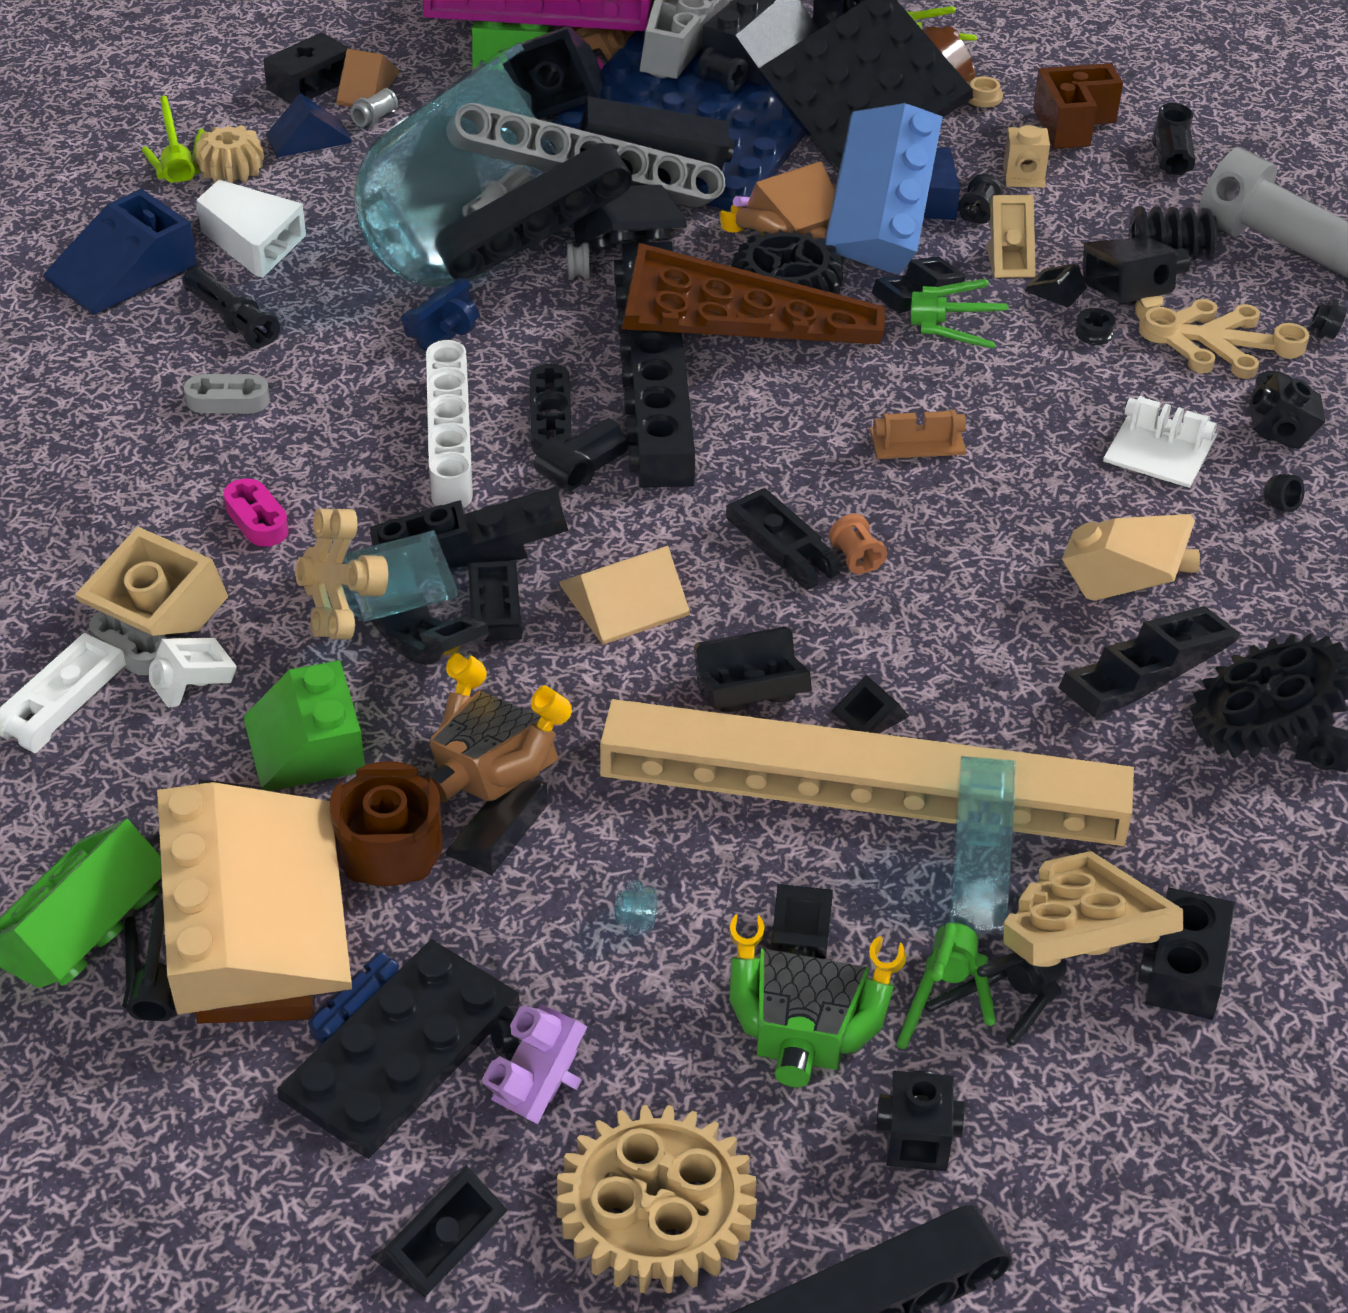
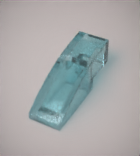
M961 756L957 782L956 824L953 840L950 923L966 925L975 932L1004 935L1011 865L1015 760Z

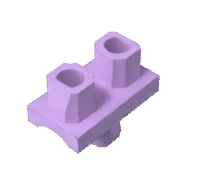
M540 1004L538 1009L524 1005L519 1007L510 1027L511 1035L522 1040L511 1061L501 1056L492 1060L482 1078L483 1084L494 1093L491 1098L492 1101L536 1124L539 1123L548 1103H552L561 1083L575 1090L578 1089L582 1079L568 1072V1069L578 1052L576 1049L587 1029V1026L577 1020Z

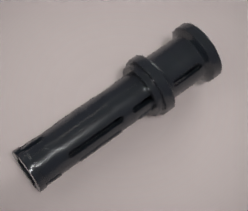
M198 266L190 268L184 274L182 280L184 288L223 317L225 326L233 333L240 332L244 336L246 343L253 349L258 350L275 342L280 332L278 319L271 313L261 312L258 304L251 298L236 296L223 284L207 274L203 268L201 269ZM257 325L266 328L267 332L264 333L257 327Z

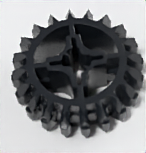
M781 229L774 234L763 231L761 238L751 236L748 243L739 244L738 252L734 253V260L731 262V267L834 294H840V287L843 285V264L841 263V256L836 254V247L825 245L826 239L824 238L814 239L812 233L802 235L798 234L796 230L792 233H784Z

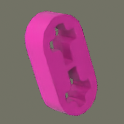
M243 478L235 480L226 486L223 496L227 514L251 543L258 546H273L285 540L289 531L286 512L260 481ZM246 500L254 501V504L249 505ZM263 520L266 525L263 523L258 524V521Z

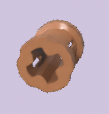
M853 513L837 520L831 527L828 537L832 546L837 550H842L847 557L846 564L848 569L852 573L859 575L878 570L880 565L885 562L888 552L886 546L870 534V526L866 518L861 514Z

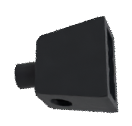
M1149 237L1084 242L1083 278L1085 283L1121 304L1146 297L1172 293L1176 288V274L1186 273L1190 266L1189 255L1184 248L1173 249Z

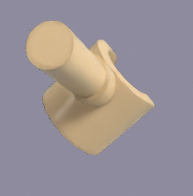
M1153 296L1137 300L1135 312L1139 320L1145 316L1149 309L1162 306L1163 297Z

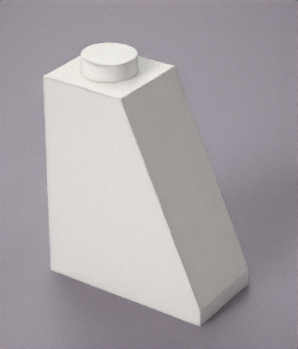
M222 180L214 183L197 199L196 211L199 216L201 232L255 276L263 278L306 236L302 203Z

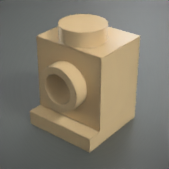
M1025 125L1020 128L1008 127L1003 161L1006 187L1045 188V176L1050 149L1047 128H1038L1033 125Z

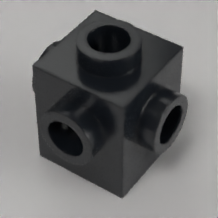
M1276 372L1265 385H1260L1252 394L1249 402L1253 430L1262 438L1275 440L1289 448L1300 449L1325 423L1321 394L1312 390L1304 381L1297 378L1291 379L1279 372Z
M923 1070L912 1072L893 1071L890 1095L879 1094L876 1130L888 1131L886 1166L947 1171L953 1137L962 1138L964 1126V1101L953 1100L954 1076L933 1074Z

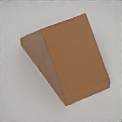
M347 48L336 100L337 105L352 107L354 101L360 97L369 98L380 92V90L389 88L399 74V69L383 54Z

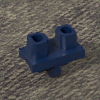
M458 278L446 288L438 289L429 296V300L416 309H410L401 316L406 336L417 339L422 350L427 351L431 344L437 341L450 340L457 334L466 335L475 328L476 320L481 316L477 306L470 298L468 279Z

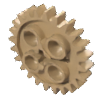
M642 1105L640 1120L632 1121L623 1110L617 1111V1127L613 1129L601 1120L595 1122L596 1140L588 1136L579 1135L577 1137V1154H565L564 1173L557 1176V1195H559L556 1197L557 1217L562 1218L563 1239H574V1257L580 1259L592 1254V1274L595 1276L605 1271L608 1267L614 1268V1286L620 1287L629 1275L637 1276L640 1293L647 1291L651 1279H660L666 1293H672L674 1277L681 1275L692 1288L697 1287L698 1269L701 1267L715 1277L720 1275V1256L734 1261L738 1258L739 1241H749L751 1220H754L756 1217L757 1199L754 1198L756 1193V1176L749 1175V1156H736L737 1139L732 1136L718 1141L719 1123L716 1121L708 1124L702 1130L697 1128V1112L691 1111L682 1122L674 1120L673 1106L667 1105L661 1118H653L648 1106ZM642 1160V1161H647V1162H649V1163H646V1164H635V1163H632V1162H633V1161ZM690 1181H702V1182H704V1183H706V1184L693 1185V1184H690V1183H688V1182H690ZM618 1208L625 1210V1212L614 1214L607 1212V1210ZM675 1229L680 1230L683 1233L679 1235H669L664 1233V1231Z

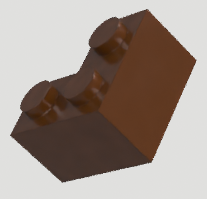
M1112 63L1038 68L1033 110L1042 127L1047 128L1049 141L1053 149L1091 146L1094 125L1117 122L1123 82Z

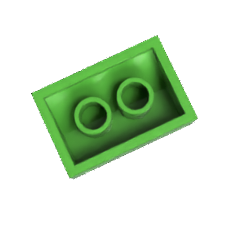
M128 818L79 839L0 916V968L37 988L58 982L61 986L66 985L85 969L88 962L83 957L95 945L99 948L106 945L122 931L125 924L120 919L132 907L134 910L142 908L159 893L161 888L156 882L162 877L161 856Z

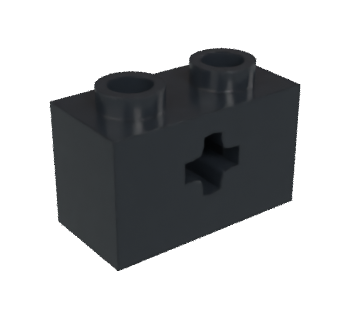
M321 32L263 59L266 88L290 104L299 93L311 100L340 86L347 48H351Z

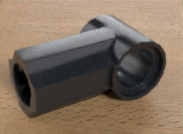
M1167 103L1159 108L1152 138V144L1157 148L1159 168L1163 169L1167 174L1183 175L1193 170L1195 164L1190 129L1193 112L1187 106L1179 103Z
M607 418L567 442L557 437L548 439L539 448L535 456L534 467L543 477L568 494L573 495L575 492L572 490L582 484L585 486L590 484L597 469L627 452L628 439L623 434L620 425L614 420Z

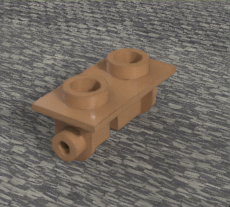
M956 410L924 412L923 425H916V413H883L882 418H874L873 427H870V435L877 459L966 455V448L961 432L966 430V418L964 414H957Z

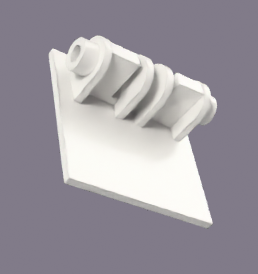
M1139 396L1138 399L1130 397L1124 413L1128 416L1105 454L1103 462L1190 488L1217 437V433H1215L1217 423L1211 422L1210 416L1186 411L1183 423H1181L1184 413L1183 408L1179 407L1173 420L1169 419L1170 404L1166 403L1160 416H1158L1160 402L1146 399L1143 396Z

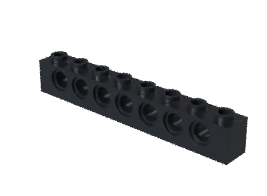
M672 242L622 243V259L614 260V283L616 285V308L618 310V334L620 335L625 415H633L626 416V434L628 443H636V445H629L628 447L629 472H638L639 488L694 486L695 447L682 333L621 329L639 243L673 252Z

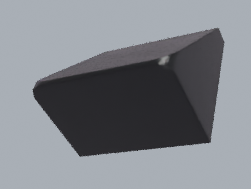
M1069 264L1043 269L1024 290L1069 308L1087 289L1079 265Z
M867 675L832 710L851 730L877 734L909 717L902 706Z

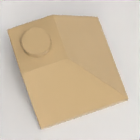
M1191 514L1115 518L1100 523L1088 522L1073 530L1062 560L1085 598L1093 601L1175 581L1195 520Z

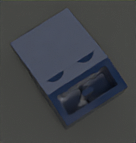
M139 189L107 204L44 273V278L92 315L97 314L197 265L191 222L143 189Z

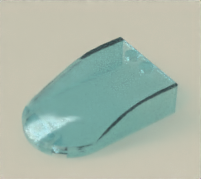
M520 42L492 56L396 123L371 145L360 164L354 191L355 211L359 228L376 258L392 273L410 283L429 288H446L455 281L449 275L435 249L434 242L436 236L445 227L464 217L463 206L479 196L485 190V185L491 180L498 181L515 166L522 165L459 149L449 141L446 127L451 117L461 106L468 103H477L535 118L502 65L524 50ZM467 118L460 119V125L466 133L470 135L477 134V127L472 120ZM506 128L500 130L501 137L506 143L510 145L517 144L516 136L511 130ZM541 138L540 145L544 152L549 155H555L556 151L550 141ZM523 165L532 174L533 179L547 172L546 170ZM494 267L488 269L487 271H485V272L479 274L478 276H476V277H474V278H472V279H469L468 281L470 282V281H473V280H475V279L481 277L482 275L486 274L488 271H490V270L493 269Z

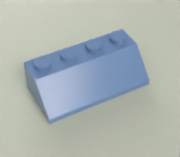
M906 103L854 111L851 114L825 236V245L835 246L836 254L886 272L901 274L918 250L943 116Z

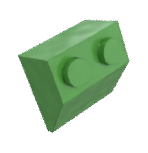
M340 660L288 670L243 716L259 784L265 791H274L356 774V769L365 766L361 729Z

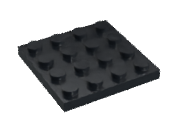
M865 0L758 68L762 80L837 173H839L850 116L854 111L906 103L944 117L973 98V89L897 0Z

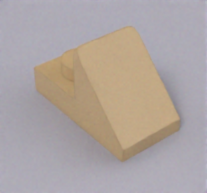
M993 195L990 198L991 240L986 243V248L994 278H1035L1034 195Z

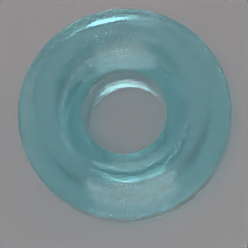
M630 880L626 890H619L615 903L616 922L625 924L626 935L637 936L640 931H651L657 914L656 890L654 887L644 886L641 880Z

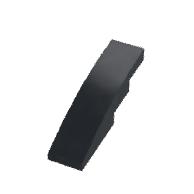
M1205 606L1143 622L1137 638L1104 647L1098 663L1065 672L1058 688L1091 716L1096 717L1145 697L1236 642L1240 632Z

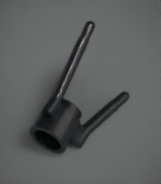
M158 899L155 903L146 962L139 972L136 919L132 916L125 919L126 990L122 1006L127 1009L131 1017L137 1020L168 1021L173 1015V1010H176L167 977V965L159 963L164 930L163 899Z
M1013 952L977 968L978 976H988L989 986L1007 977L1012 987L1019 993L1037 995L1008 1035L1006 1040L1010 1046L1016 1045L1046 1005L1061 995L1062 991L1057 981L1066 973L1065 959H1061L1060 963L1054 966L1040 967L1033 966L1016 952ZM975 978L926 1002L925 1010L929 1012L937 1010L977 992Z

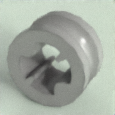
M583 242L580 247L567 243L568 280H574L576 276H582L584 280H589L588 242Z

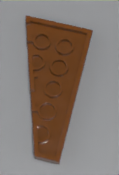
M639 243L621 329L880 344L885 327V307Z

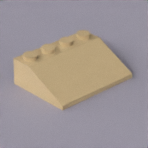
M215 782L157 790L167 977L177 1015L352 989L336 841L330 815V801Z

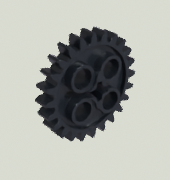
M1311 633L1300 642H1298L1295 634H1291L1283 644H1278L1276 639L1272 638L1268 642L1267 647L1261 650L1257 646L1252 645L1249 649L1250 655L1245 657L1240 655L1231 656L1234 664L1229 667L1217 666L1215 670L1218 677L1203 679L1202 683L1205 689L1194 692L1193 696L1196 703L1189 707L1193 714L1190 718L1199 737L1202 738L1207 748L1213 746L1217 754L1229 750L1231 756L1236 758L1247 749L1251 758H1255L1262 748L1268 747L1272 754H1276L1282 743L1288 742L1292 747H1296L1299 743V736L1303 734L1310 737L1318 736L1316 726L1319 724L1333 725L1335 721L1332 713L1348 710L1345 700H1348V651L1344 650L1341 642L1332 644L1329 636L1316 641L1314 634Z

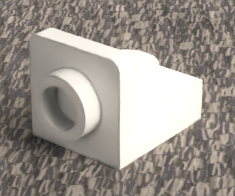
M215 638L162 639L156 657L149 667V682L167 707H176L181 703L187 684L206 686L207 684L231 683L237 666Z

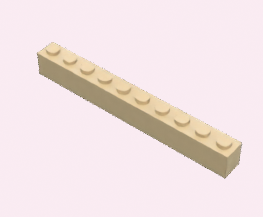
M616 699L611 700L600 743V774L602 777L1118 846H1125L1132 817L1134 767Z

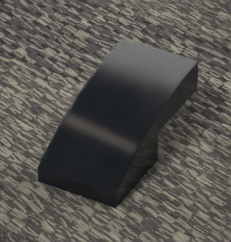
M939 256L913 259L909 262L905 275L876 278L871 293L897 313H903L911 310L913 292H923V286L940 287L965 282L966 275Z

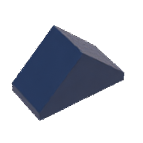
M299 93L266 133V138L276 158L352 143L347 130L339 118Z

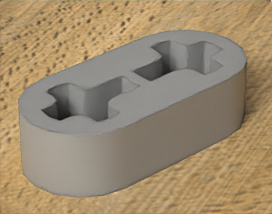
M201 374L191 377L184 384L186 406L198 413L250 414L264 410L270 403L268 382L258 375Z
M101 611L97 612L89 622L91 636L123 650L126 663L124 667L138 675H149L150 664L156 657L161 640L167 639L165 635L152 636ZM121 628L123 635L117 632ZM137 648H139V649L142 650L143 652H141L140 654H138Z

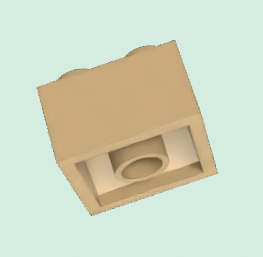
M138 526L75 594L79 602L152 636L199 631L228 598V594L211 558Z

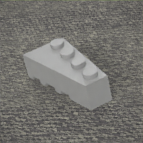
M654 0L645 33L640 71L649 73L657 78L670 77L677 79L702 48L703 25L732 0Z

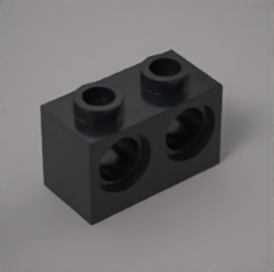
M1168 887L1166 899L1183 909V931L1160 936L1155 941V950L1144 949L1137 982L1148 984L1145 1004L1213 1020L1223 986L1235 902Z

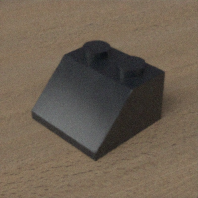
M569 26L498 52L499 59L528 117L542 119L585 104L587 96L599 98L606 81L591 46Z

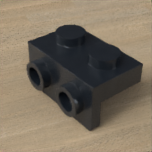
M786 626L698 642L694 645L698 688L702 696L714 709L725 712L740 711L745 709L748 703L761 700L787 702L793 700L798 693L812 691L810 671L795 658L793 634Z

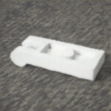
M83 633L0 707V736L7 740L10 737L18 739L21 747L37 753L50 741L52 733L126 665L123 650ZM31 713L34 714L31 719L25 720Z

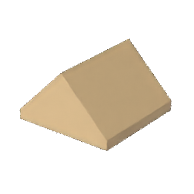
M668 546L560 581L561 588L602 645L690 615V610Z

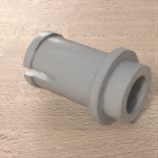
M388 88L380 90V92L369 98L360 97L354 101L350 109L353 122L359 127H365L366 125L372 127L376 125L379 118L394 112L398 108L397 97Z

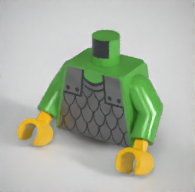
M737 914L732 918L729 933L731 940L737 946V956L731 957L730 1004L743 1031L747 1035L757 1038V1056L778 1059L775 1077L780 1083L789 1087H803L807 1085L810 1080L812 1066L837 1070L844 1054L856 1053L881 1031L894 989V985L889 983L891 975L901 970L906 963V952L901 942L896 959L889 963H883L878 960V953L882 948L883 938L878 936L873 940L869 950L870 958L875 966L872 978L868 977L869 967L768 949H761L760 958L754 957L755 946L759 944L763 937L764 922L760 915H757L758 932L754 937L748 939L742 938L736 931Z

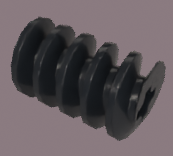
M1137 206L1130 218L1128 238L1149 237L1173 249L1188 248L1191 260H1196L1200 248H1205L1207 259L1213 260L1217 247L1218 223L1216 216L1212 215L1209 208L1203 207L1196 215L1192 207H1186L1180 215L1176 207H1169L1165 214H1163L1159 206H1154L1147 216L1145 208Z

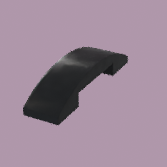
M407 590L363 607L365 615L389 645L405 658L418 664L429 665L450 657L454 653L462 652L482 643L489 635L486 623L467 615L449 622H443L430 616L425 598Z

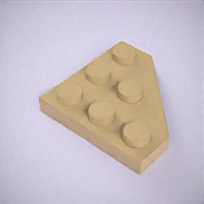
M1089 851L1044 861L1039 869L1038 882H1030L1020 897L1019 911L1017 914L1010 913L1004 921V944L1033 966L1049 967L1057 965L1064 958L1081 954H1105L1111 950V947L1132 942L1152 943L1157 941L1162 935L1183 931V909L1094 852Z

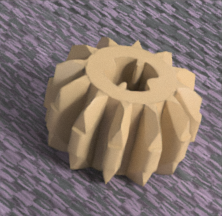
M227 124L225 128L212 127V132L200 134V140L196 142V162L199 164L204 179L213 178L214 183L224 179L228 180L229 183H233L234 179H240L247 183L248 176H259V168L263 167L264 152L260 139L257 138L256 131L246 130L242 125L234 128Z

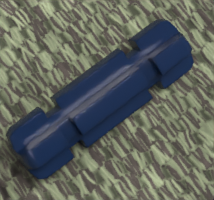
M384 952L376 953L363 966L366 972L364 973L359 970L351 978L352 989L337 991L327 1001L330 1007L322 1006L308 1020L311 1036L324 1043L398 971L399 964L394 958H390Z

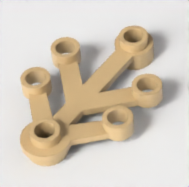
M1198 299L1193 302L1192 306L1178 312L1165 307L1151 308L1139 323V333L1142 337L1154 343H1167L1188 359V367L1192 371L1208 373L1213 370L1215 363L1214 353L1207 349H1200L1190 341L1196 340L1232 365L1231 372L1243 379H1250L1256 376L1259 361L1254 356L1243 353L1234 345L1274 350L1283 358L1293 359L1305 353L1309 340L1307 329L1294 323L1280 324L1275 328L1274 335L1233 330L1238 327L1253 328L1257 326L1260 317L1259 309L1252 305L1242 304L1238 305L1233 312L1215 319L1218 307L1213 301L1207 299ZM1195 321L1205 323L1201 326L1191 325Z
M318 508L313 518V531L317 540L314 547L307 548L304 556L298 558L295 568L296 581L299 586H304L308 596H313L316 606L311 614V631L313 636L330 637L332 640H350L355 630V619L353 612L349 610L342 584L348 585L351 591H357L359 596L382 597L388 586V565L383 556L361 555L358 560H351L349 564H342L350 541L354 539L357 532L356 512L353 509Z

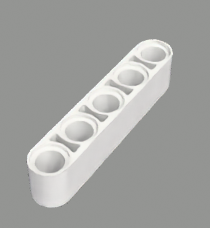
M442 340L431 344L426 351L431 499L435 506L461 500L463 508H465L472 502L473 498L466 349L459 342Z

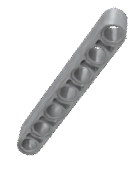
M468 103L461 106L451 117L446 127L449 141L459 149L546 171L579 154L580 148L588 149L599 143H608L616 149L621 158L631 163L633 168L631 186L662 185L674 203L689 207L700 208L719 197L725 188L723 172L711 163L477 103ZM467 118L472 120L477 127V134L470 135L466 133L460 125V119ZM502 128L509 129L515 134L517 139L516 145H510L502 139L500 132ZM541 138L548 139L554 144L556 148L555 155H549L544 152L540 145ZM658 168H663L669 173L671 178L670 184H665L659 179L657 174ZM696 177L703 179L707 183L708 194L698 190Z

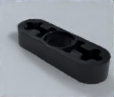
M543 364L535 367L530 373L531 448L535 454H537L542 444L548 440L547 430H556V437L561 438L565 442L572 439L570 376L566 368L557 364ZM545 383H554V391H546ZM546 409H556L561 411L560 413L556 414L541 413V411Z

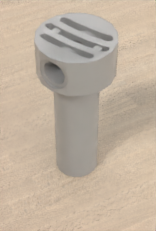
M1235 147L1230 151L1211 176L1202 194L1198 212L1203 207L1209 208L1212 215L1216 216L1218 230L1233 238L1238 237L1246 228L1250 227L1348 279V221L1275 184L1277 175L1275 164L1242 147ZM1240 186L1239 195L1235 198V192Z

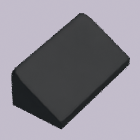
M540 780L526 781L496 800L487 801L446 850V855L493 875L548 806L547 783Z
M465 1165L452 1173L376 1250L371 1258L423 1297H426L508 1210L477 1175Z

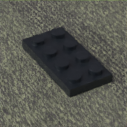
M430 939L277 1088L278 1098L369 1159L491 1034L492 1022L498 1019L501 1009L505 1006H518L520 1004L519 992L433 939Z

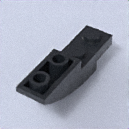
M557 487L534 492L500 504L486 506L469 513H465L462 502L459 500L398 519H390L384 523L369 527L374 556H383L388 567L418 571L468 566V563L528 558L525 549L526 543L569 531Z

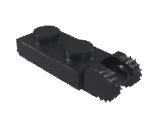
M766 488L726 505V518L782 569L786 568L789 576L806 591L817 585L818 576L813 566L805 558L810 557L812 564L829 579L840 574V570H842L840 568V560L834 554V551H831L821 541V536Z

